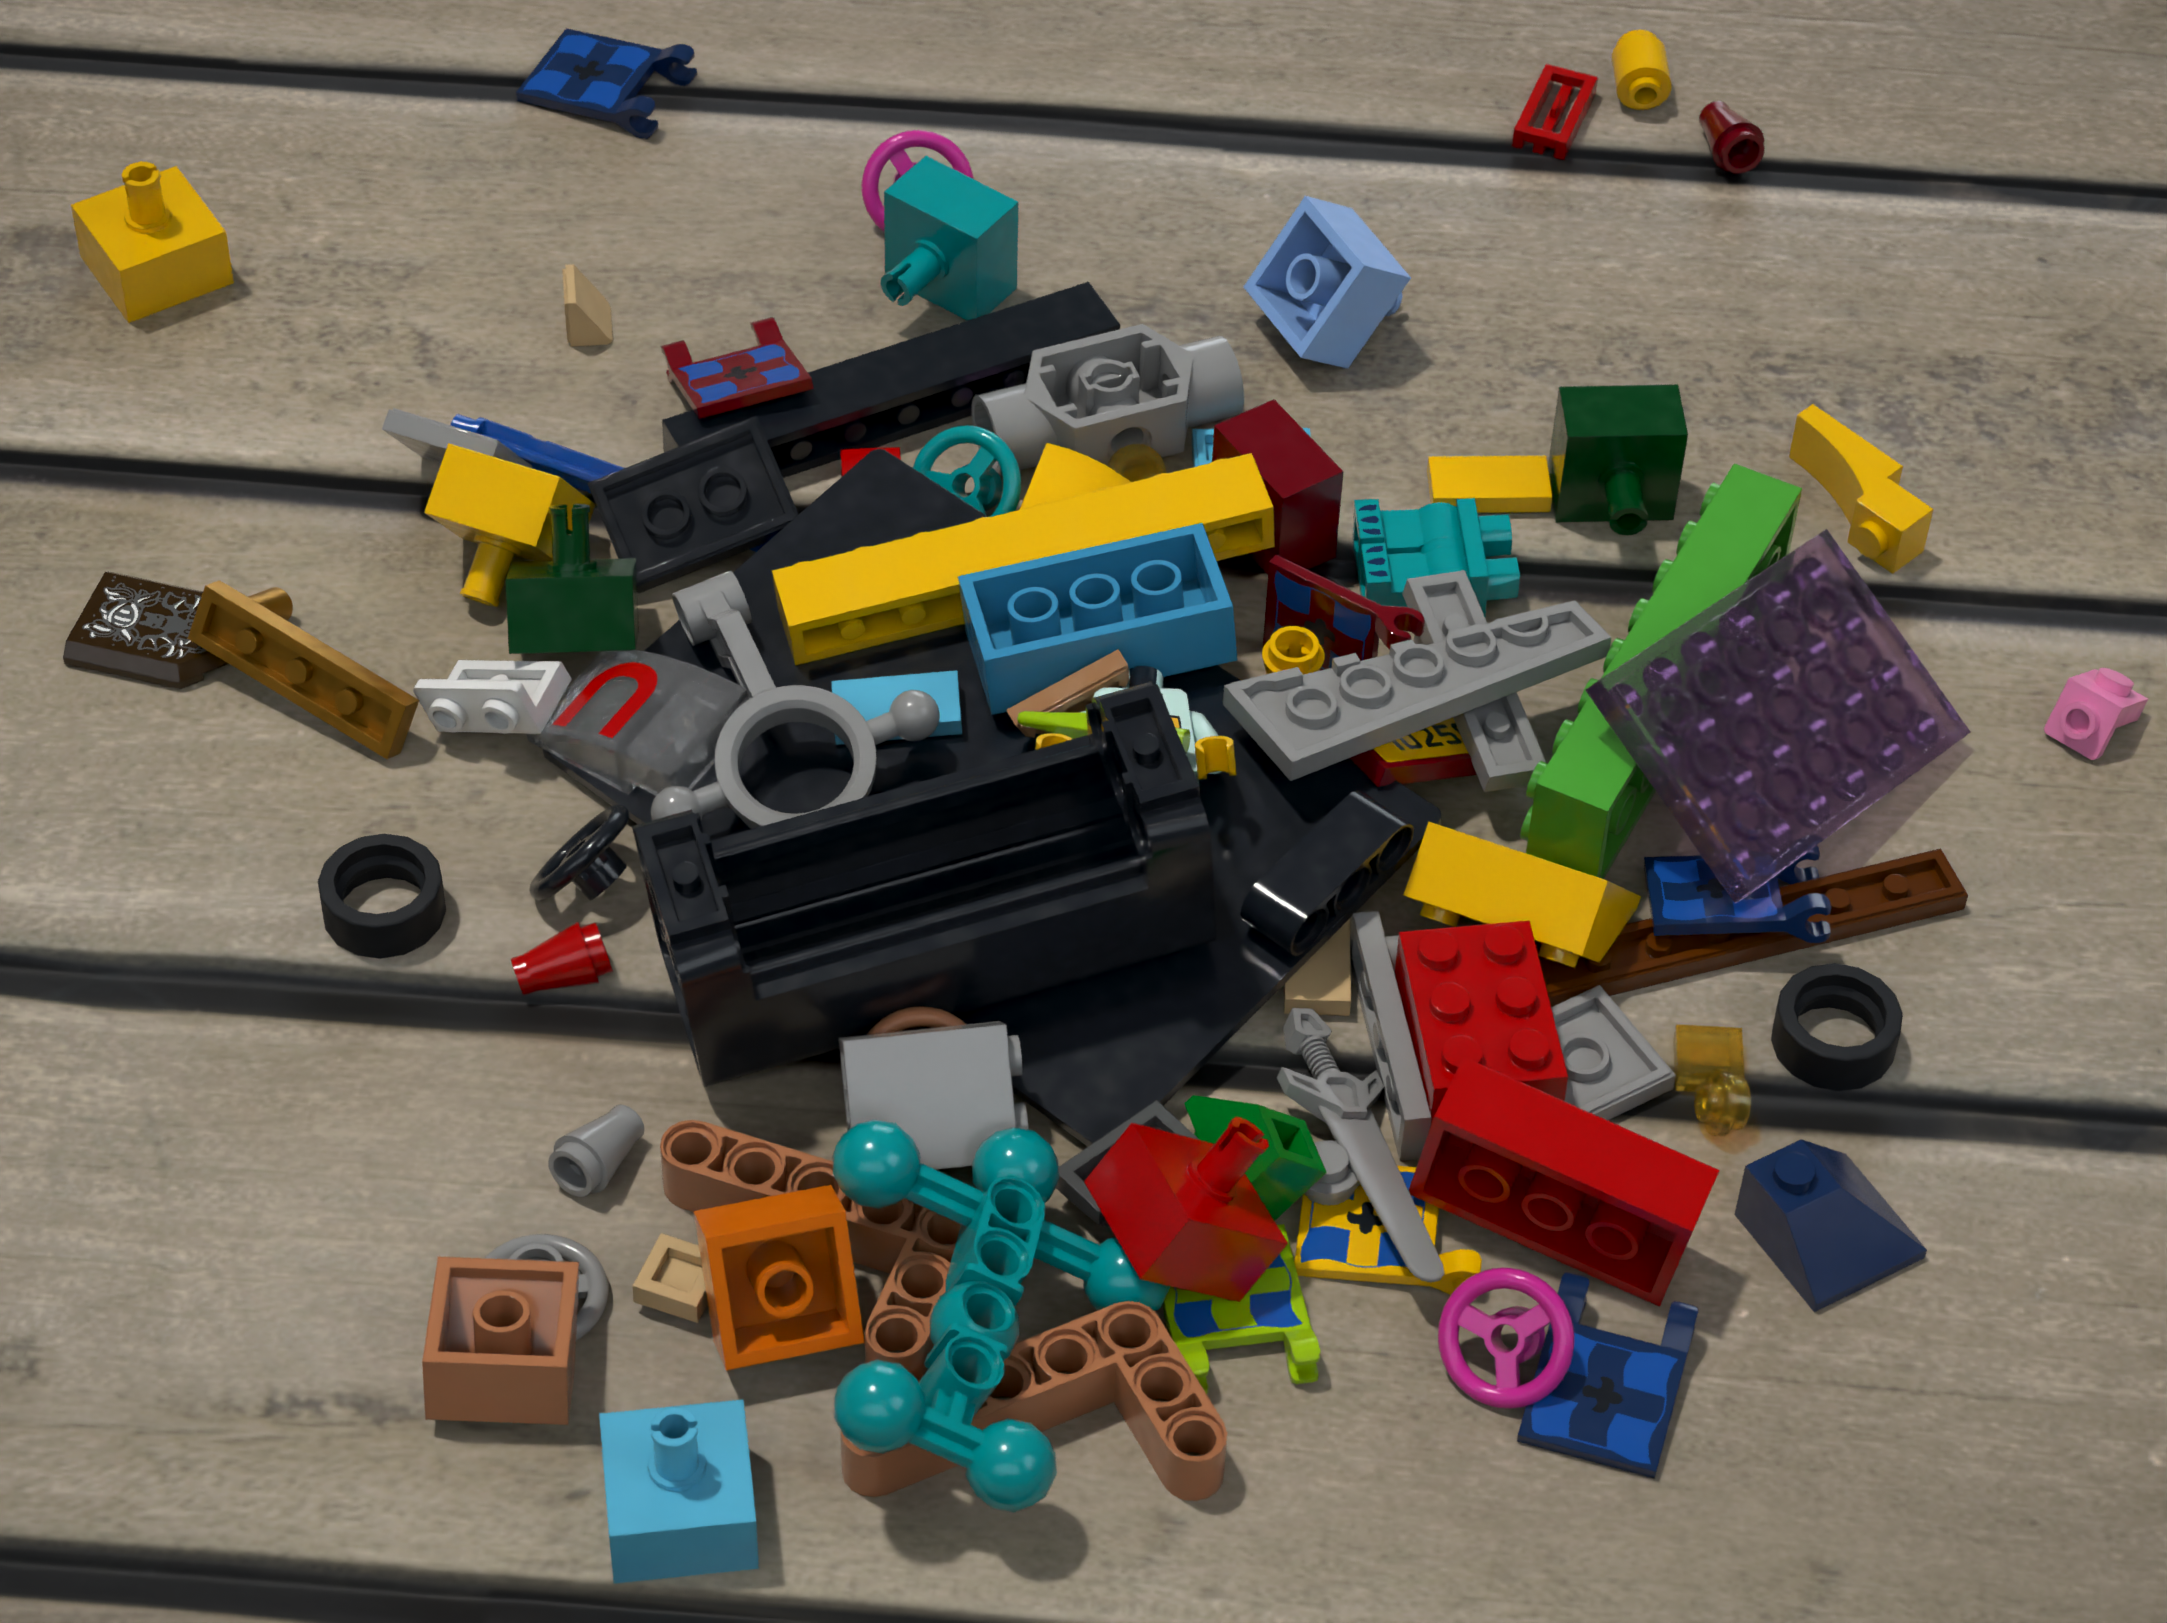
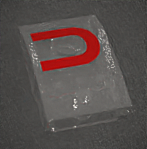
M640 650L601 651L564 692L542 732L539 734H527L529 742L628 795L636 786L655 796L663 789L671 786H683L691 790L715 763V749L720 732L734 711L749 700L746 688L717 674L668 656Z

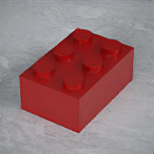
M1530 920L1399 932L1395 977L1432 1117L1431 1124L1463 1057L1565 1101L1568 1073Z

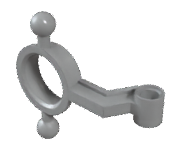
M730 570L672 593V598L679 620L690 643L694 646L707 640L710 641L721 666L731 668L746 702L738 707L729 717L717 740L715 749L717 782L694 791L683 786H671L663 789L652 802L651 818L656 820L692 809L693 813H699L700 820H702V815L722 807L732 809L748 827L753 829L807 814L783 813L762 805L749 794L739 775L741 761L749 745L766 730L789 722H807L830 730L844 742L853 759V772L843 792L828 805L814 811L868 797L876 775L877 757L875 745L897 736L909 741H920L929 737L939 724V707L929 694L920 690H908L893 700L889 712L865 721L856 708L842 697L830 691L805 685H790L776 688L746 626L752 623L750 609L736 576Z

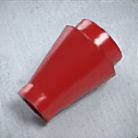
M576 922L528 952L511 958V963L523 996L536 991L599 984V976L613 972L596 922L580 927L579 922Z

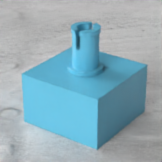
M744 1399L599 1414L614 1584L759 1569L757 1523Z

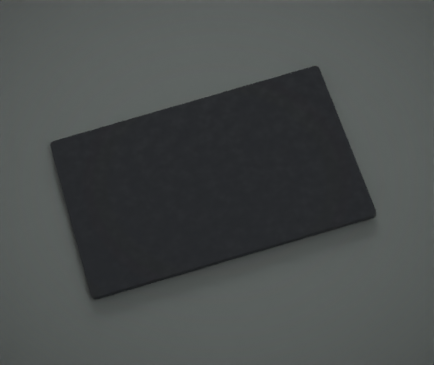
M875 449L869 452L733 572L745 595L752 617V623L746 626L776 688L790 685H805L832 692L831 681L958 671L962 734L933 736L920 741L905 739L887 740L875 745L877 757L876 775L868 796L1033 751L1036 747V738L1039 735H1043L1035 733V738L1026 737L1016 727L1008 712L991 715L964 624L795 666L778 611L772 570L792 566L798 562L813 561L850 552L860 547H870L911 537L917 533L931 532L972 522L978 518L988 517L883 449ZM680 620L632 661L648 665L654 669L657 674V685L652 695L613 738L598 733L637 690L638 682L631 677L618 676L612 678L590 698L566 726H558L542 741L543 754L547 760L610 805H624L629 811V818L637 824L652 821V802L663 789L671 786H683L694 791L717 782L715 771L717 740L729 717L738 707L746 702L731 668L721 666L710 641L707 640L693 646ZM1218 665L1163 677V688L1181 689L1186 692L1189 711L1203 714L1219 736H1226L1234 741L1237 775L1229 776V773L1222 771L1217 774H1207V779L1199 780L1200 798L1207 816L1212 841L1216 941L955 1015L966 1024L1000 1021L1006 1024L1007 1036L1018 1035L1022 1055V1075L1011 1076L1013 1093L1088 1147L1155 1101L1164 1106L1352 917L1353 913L1420 848L1428 822L1441 825V811L1438 807L1397 781L1387 786L1377 787L1350 758L1290 781L1223 705L1224 685L1241 680ZM789 722L766 730L749 745L743 755L739 775L749 794L762 805L775 811L798 814L820 809L835 800L847 786L853 772L854 763L845 744L836 745L835 735L830 730L807 722ZM1353 791H1363L1413 825L1414 834L1411 844L1396 866L1311 948L1301 955L1294 956L1243 921L1240 915L1242 904L1252 886L1333 808ZM722 807L702 815L701 824L703 832H708L711 840L751 829L732 809Z

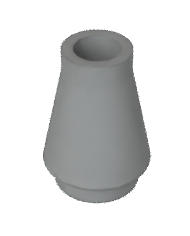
M616 1105L607 1114L557 1139L554 1144V1152L550 1155L548 1161L550 1172L555 1181L566 1192L578 1197L603 1191L634 1143L644 1135L645 1128L642 1119L632 1108L626 1105Z

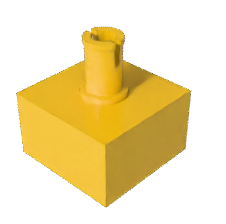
M132 163L122 172V181L125 185L71 204L80 257L128 323L234 283L226 231L177 166L160 172L153 163Z
M448 443L424 513L460 538L479 544L460 595L488 606L498 607L500 602L498 600L513 557H523L532 561H553L549 507L567 504L568 529L572 530L573 504H586L590 506V512L588 513L589 522L596 504L559 476Z

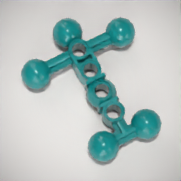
M873 1119L856 1124L842 1135L833 1153V1176L844 1194L857 1205L877 1209L897 1204L905 1198L962 1225L946 1277V1292L939 1297L930 1316V1338L934 1347L925 1360V1367L928 1370L920 1382H918L908 1370L898 1363L874 1360L857 1366L843 1377L834 1397V1419L845 1438L860 1450L884 1454L899 1449L909 1442L965 1467L966 1479L973 1492L990 1508L1014 1513L1031 1507L1047 1496L1057 1474L1056 1453L1049 1439L1029 1422L1005 1419L990 1424L983 1430L972 1426L971 1423L974 1415L1004 1376V1360L1010 1356L1018 1340L1019 1315L1015 1306L1023 1296L1024 1287L1021 1283L1029 1273L1033 1259L1036 1258L1082 1279L1084 1291L1091 1305L1097 1310L1115 1303L1133 1301L1140 1302L1156 1312L1161 1308L1170 1286L1141 1280L1116 1237L1107 1239L1098 1245L1044 1220V1203L1049 1201L1057 1186L1059 1164L1052 1146L1035 1131L1011 1127L997 1131L984 1140L978 1148L972 1163L973 1183L976 1187L974 1188L920 1163V1152L913 1138L896 1123Z

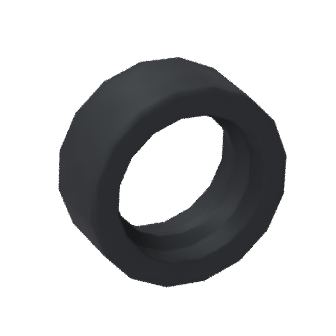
M383 833L357 838L339 847L324 863L318 879L325 930L338 946L358 956L382 959L405 955L425 945L440 929L446 912L439 861L426 846L406 836ZM384 878L405 880L418 887L421 891L410 904L393 912L380 914L359 912L344 904V899L354 888L371 880Z
M1837 963L1811 966L1793 975L1780 991L1773 1022L1771 1042L1777 1059L1794 1077L1809 1085L1833 1091L1862 1089L1881 1079L1893 1063L1901 1033L1903 1013L1894 992L1880 978L1859 967ZM1834 1008L1845 1010L1863 1019L1874 1031L1875 1038L1863 1045L1848 1047L1826 1044L1811 1036L1799 1023L1798 1018L1800 1015L1813 1009Z

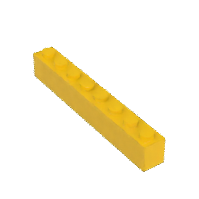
M1252 453L1229 459H1218L1208 464L1172 473L1157 474L1151 478L1111 488H1100L1090 493L1054 502H1043L1029 508L1001 515L982 517L972 522L931 532H921L899 540L870 547H860L850 552L813 561L798 562L792 566L772 570L779 615L796 666L964 624L958 576L1199 523H1203L1216 561L1274 547V511Z

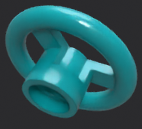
M970 425L952 427L930 439L919 452L912 468L986 515L985 511L992 509L999 500L998 507L990 517L1016 511L1021 495L1019 465L1012 450L995 433L982 427ZM965 443L981 446L969 464L954 470L951 474L930 471L936 459L952 446ZM996 461L1001 468L1003 485L999 474L992 468ZM972 477L974 480V490L968 496L965 492V484Z

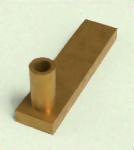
M220 580L205 585L188 636L189 640L385 759L401 753L419 703L417 698L290 623L288 620L293 612V604L290 596L283 589L272 587L247 597Z

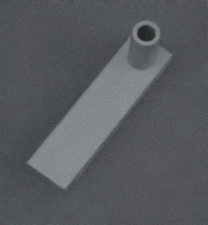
M1465 570L1407 579L1402 594L1407 607L1418 610L1422 613L1425 620L1424 632L1420 637L1414 635L1413 642L1415 644L1429 645L1446 641L1449 630L1474 624H1487ZM1517 692L1453 717L1464 745L1472 758L1471 762L1484 792L1526 786L1538 762H1546Z
M1379 911L1353 913L1350 934V964L1377 1072L1384 1084L1382 1092L1399 1160H1417L1420 1158L1432 1117L1395 977L1399 935L1385 937Z

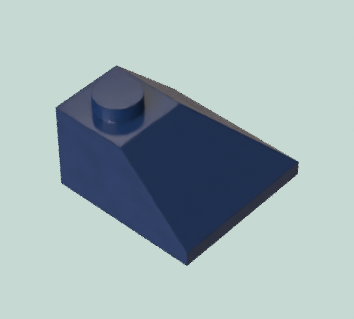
M1800 1139L1745 1166L1734 1215L1813 1312L1925 1258L1927 1249L1847 1154Z

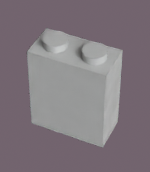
M1000 1021L838 1038L847 1131L856 1124L873 1119L896 1123L913 1138L920 1152V1163L937 1170L972 1166L975 1154L981 1143L997 1131L1011 1127L1029 1130L1025 1103H1014L1011 1076L1022 1075V1055L1018 1035L1007 1036L1006 1024Z

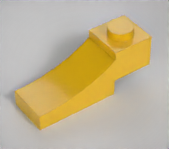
M1814 404L1797 414L1789 458L1810 473L1840 506L1850 523L1847 542L1858 549L1861 554L1872 559L1892 574L1924 552L1933 508L1899 486L1903 466Z

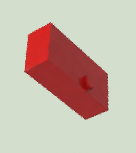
M1463 1057L1434 1115L1409 1187V1193L1418 1199L1660 1307L1720 1170Z

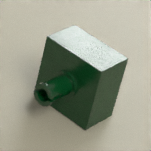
M1678 384L1559 386L1548 461L1555 523L1609 522L1613 532L1628 536L1641 532L1647 526V521L1674 520L1688 439Z
M567 504L549 507L553 561L512 562L506 577L509 654L636 650L639 634L636 558L590 559L589 505L573 504L572 530L568 529Z

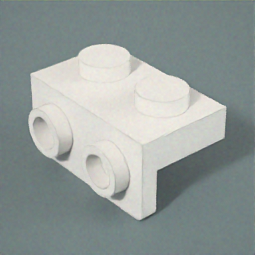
M458 660L448 679H419L413 692L438 732L541 734L572 679L563 663L559 661Z

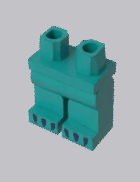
M1475 498L1457 499L1456 506L1437 502L1427 504L1419 509L1380 511L1379 499L1354 500L1352 543L1361 596L1382 606L1407 607L1402 595L1407 579L1465 570L1485 618L1487 600L1518 598L1520 572L1517 558H1485V556L1511 555L1512 528L1509 514L1478 516Z

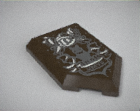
M105 572L70 632L63 654L64 664L178 689L203 681L204 673L225 666L228 663L188 639L203 591L115 572Z

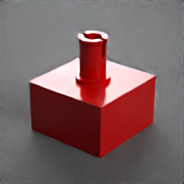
M1235 1117L1230 1121L1225 1132L1213 1144L1131 1122L1084 1181L1085 1185L1141 1280L1240 1302L1286 1247L1288 1242L1245 1174L1259 1155L1264 1153L1269 1147L1268 1140L1262 1138L1264 1136L1263 1132L1246 1119Z

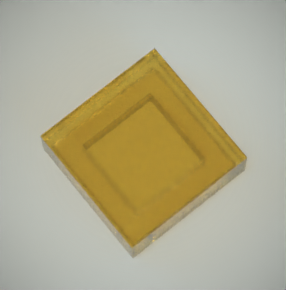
M1676 1024L1673 1036L1674 1070L1676 1075L1675 1091L1742 1094L1745 1082L1742 1028Z

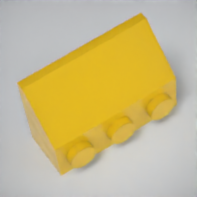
M1428 822L1403 896L1423 903L1420 916L1452 927H1457L1460 916L1480 922L1482 925L1530 920L1534 940L1542 943L1538 956L1573 968L1576 967L1579 956L1600 963L1636 911L1641 896L1608 880L1432 822Z

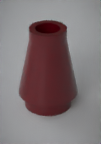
M1714 101L1702 109L1699 115V123L1705 131L1716 165L1723 170L1733 173H1744L1758 165L1764 154V135L1761 129L1731 110L1725 102Z

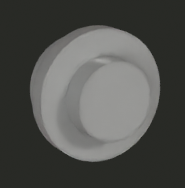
M1336 1141L1315 1142L1327 1173L1304 1194L1313 1202L1321 1205L1340 1204L1349 1199L1360 1185L1349 1165V1154Z

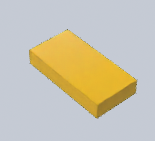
M1428 456L1427 477L1430 503L1441 502L1456 506L1457 499L1475 498L1477 513L1551 511L1552 491L1547 456Z

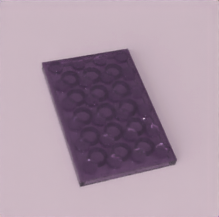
M1827 529L1585 690L1735 904L1764 885L1971 732Z

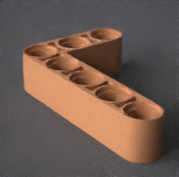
M681 1121L669 1127L662 1135L660 1143L663 1188L665 1196L669 1201L682 1209L694 1212L832 1185L846 1211L853 1262L890 1274L866 1324L865 1363L883 1360L901 1364L920 1382L928 1370L925 1367L926 1357L934 1347L930 1338V1316L939 1297L946 1292V1277L962 1224L905 1198L897 1204L881 1209L857 1205L838 1186L833 1176V1161L704 1121ZM899 1350V1351H905V1352L893 1353V1352H890V1351Z
M1125 1301L1115 1303L1016 1343L1010 1356L1004 1360V1376L974 1415L971 1423L972 1426L983 1430L990 1424L1005 1419H1014L1032 1423L1042 1432L1114 1402L1162 1484L1172 1495L1182 1500H1203L1215 1494L1223 1483L1227 1445L1225 1424L1159 1316L1150 1307L1140 1302ZM1123 1346H1132L1136 1348H1123ZM1068 1371V1372H1073V1373H1071V1374H1062V1373H1058V1372ZM1001 1396V1397H1009V1398H1011V1399L999 1400V1399H994V1398ZM1153 1399H1166L1169 1401L1158 1402L1154 1401ZM840 1432L841 1470L844 1482L852 1491L862 1496L878 1497L887 1495L959 1466L909 1442L899 1449L884 1454L866 1452L857 1448ZM1194 1452L1200 1453L1202 1456H1188L1184 1453Z

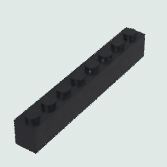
M1088 281L808 372L812 378L814 388L811 390L701 419L697 417L694 410L663 419L664 452L757 416L782 477L786 478L840 460V449L876 448L972 416V401L976 395L1027 383L1033 350L1119 330L1120 323Z

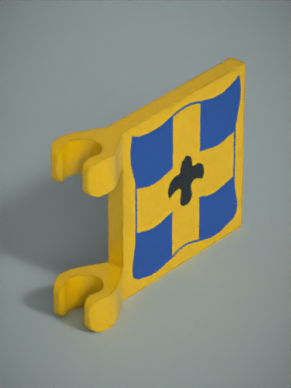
M1397 1166L1409 1190L1416 1167ZM1361 1184L1349 1199L1336 1205H1321L1313 1202L1303 1194L1294 1262L1298 1276L1430 1286L1447 1294H1452L1461 1283L1481 1272L1482 1259L1480 1254L1474 1250L1459 1249L1439 1254L1444 1266V1275L1439 1281L1427 1282L1415 1277L1407 1268ZM1411 1195L1434 1246H1436L1439 1208Z

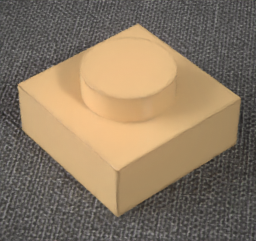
M661 1233L632 1286L634 1302L698 1323L708 1304L699 1245Z

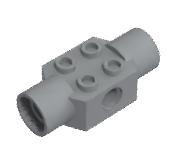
M1140 324L1033 350L1027 383L976 395L972 401L973 426L982 427L995 433L1009 446L1016 457L1020 471L1037 467L1046 443L1084 454L1115 470L1184 452L1188 428L1228 419L1242 413L1244 407V387L1234 351L1223 336H1215L1177 345L1148 326ZM996 461L992 468L1001 476V468Z

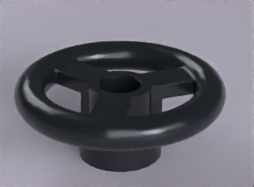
M620 804L610 806L575 833L534 877L529 888L530 895L536 900H546L571 882L589 900H593L605 891L627 867V864L613 851L610 844L626 826L629 820L628 809Z

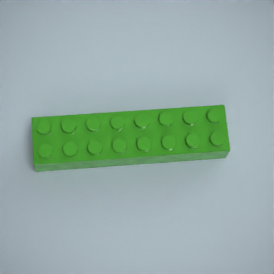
M1735 463L1721 485L1714 482L1710 485L1702 502L1699 521L1689 520L1681 533L1677 545L1676 558L1674 561L1665 559L1662 562L1653 583L1652 597L1650 600L1641 598L1636 604L1629 621V634L1626 639L1623 640L1617 637L1610 646L1603 666L1604 674L1600 681L1594 678L1588 681L1579 702V715L1575 721L1566 719L1562 723L1553 744L1551 760L1549 763L1539 761L1533 770L1526 790V796L1534 799L1533 805L1524 819L1520 832V839L1527 841L1526 854L1592 876L1605 878L1784 577L1802 488Z

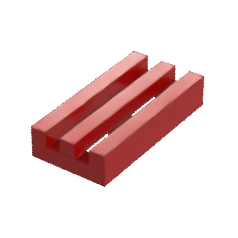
M1545 64L1514 128L1512 147L1522 149L1525 142L1534 143L1533 152L1544 154L1546 148L1549 147L1555 149L1554 158L1565 160L1596 95L1598 77ZM1554 82L1561 83L1562 86L1541 129L1533 127ZM1575 87L1581 88L1560 133H1554Z

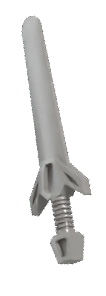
M1292 1008L1283 1027L1285 1046L1288 1051L1295 1055L1303 1056L1313 1078L1281 1067L1277 1080L1284 1094L1325 1122L1336 1142L1346 1149L1349 1154V1165L1409 1271L1422 1281H1439L1444 1275V1266L1371 1111L1372 1106L1384 1088L1380 1076L1375 1070L1361 1081L1348 1072H1340L1326 1045L1332 1030L1313 1009Z

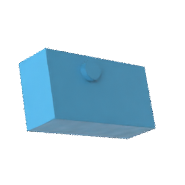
M1203 523L958 576L965 631L991 715L1007 712L1008 708L1119 649L1126 660L1128 671L1136 666H1150L1159 670L1163 677L1238 661L1233 604Z

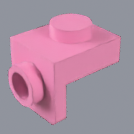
M2108 668L2094 669L2068 679L2044 727V731L2047 735L2085 757L2095 760L2104 753L2116 728L2139 719L2148 698L2132 690L2134 683L2125 675Z

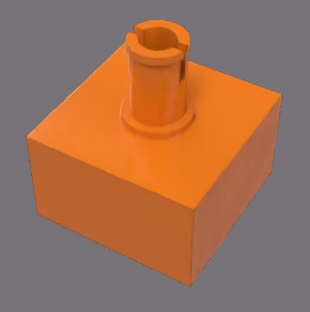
M832 1185L694 1211L713 1341L726 1371L865 1343L846 1211Z

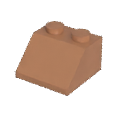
M438 1256L422 1359L425 1419L554 1425L569 1424L575 1371L579 1262Z

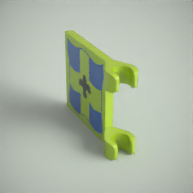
M1284 1224L1277 1226L1288 1244L1240 1302L1170 1286L1162 1304L1168 1332L1206 1394H1208L1209 1387L1206 1379L1209 1373V1359L1206 1350L1284 1341L1290 1381L1293 1384L1315 1382L1319 1379L1316 1362H1319L1320 1347L1310 1325Z

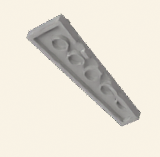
M1574 600L1499 618L1488 624H1474L1449 630L1446 641L1424 645L1415 644L1413 640H1407L1391 644L1390 653L1387 655L1360 661L1356 653L1333 658L1332 668L1303 675L1300 669L1295 667L1224 685L1223 705L1288 779L1292 781L1605 658L1610 649L1611 636Z

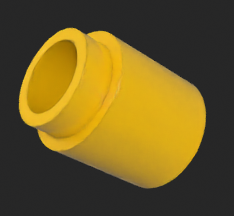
M1632 30L1622 35L1612 52V65L1619 100L1625 106L1635 110H1647L1659 106L1669 97L1672 89L1664 44L1652 32L1647 30Z

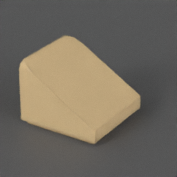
M574 264L565 265V269L562 270L567 342L571 344V347L611 344L613 341L611 307L608 301Z

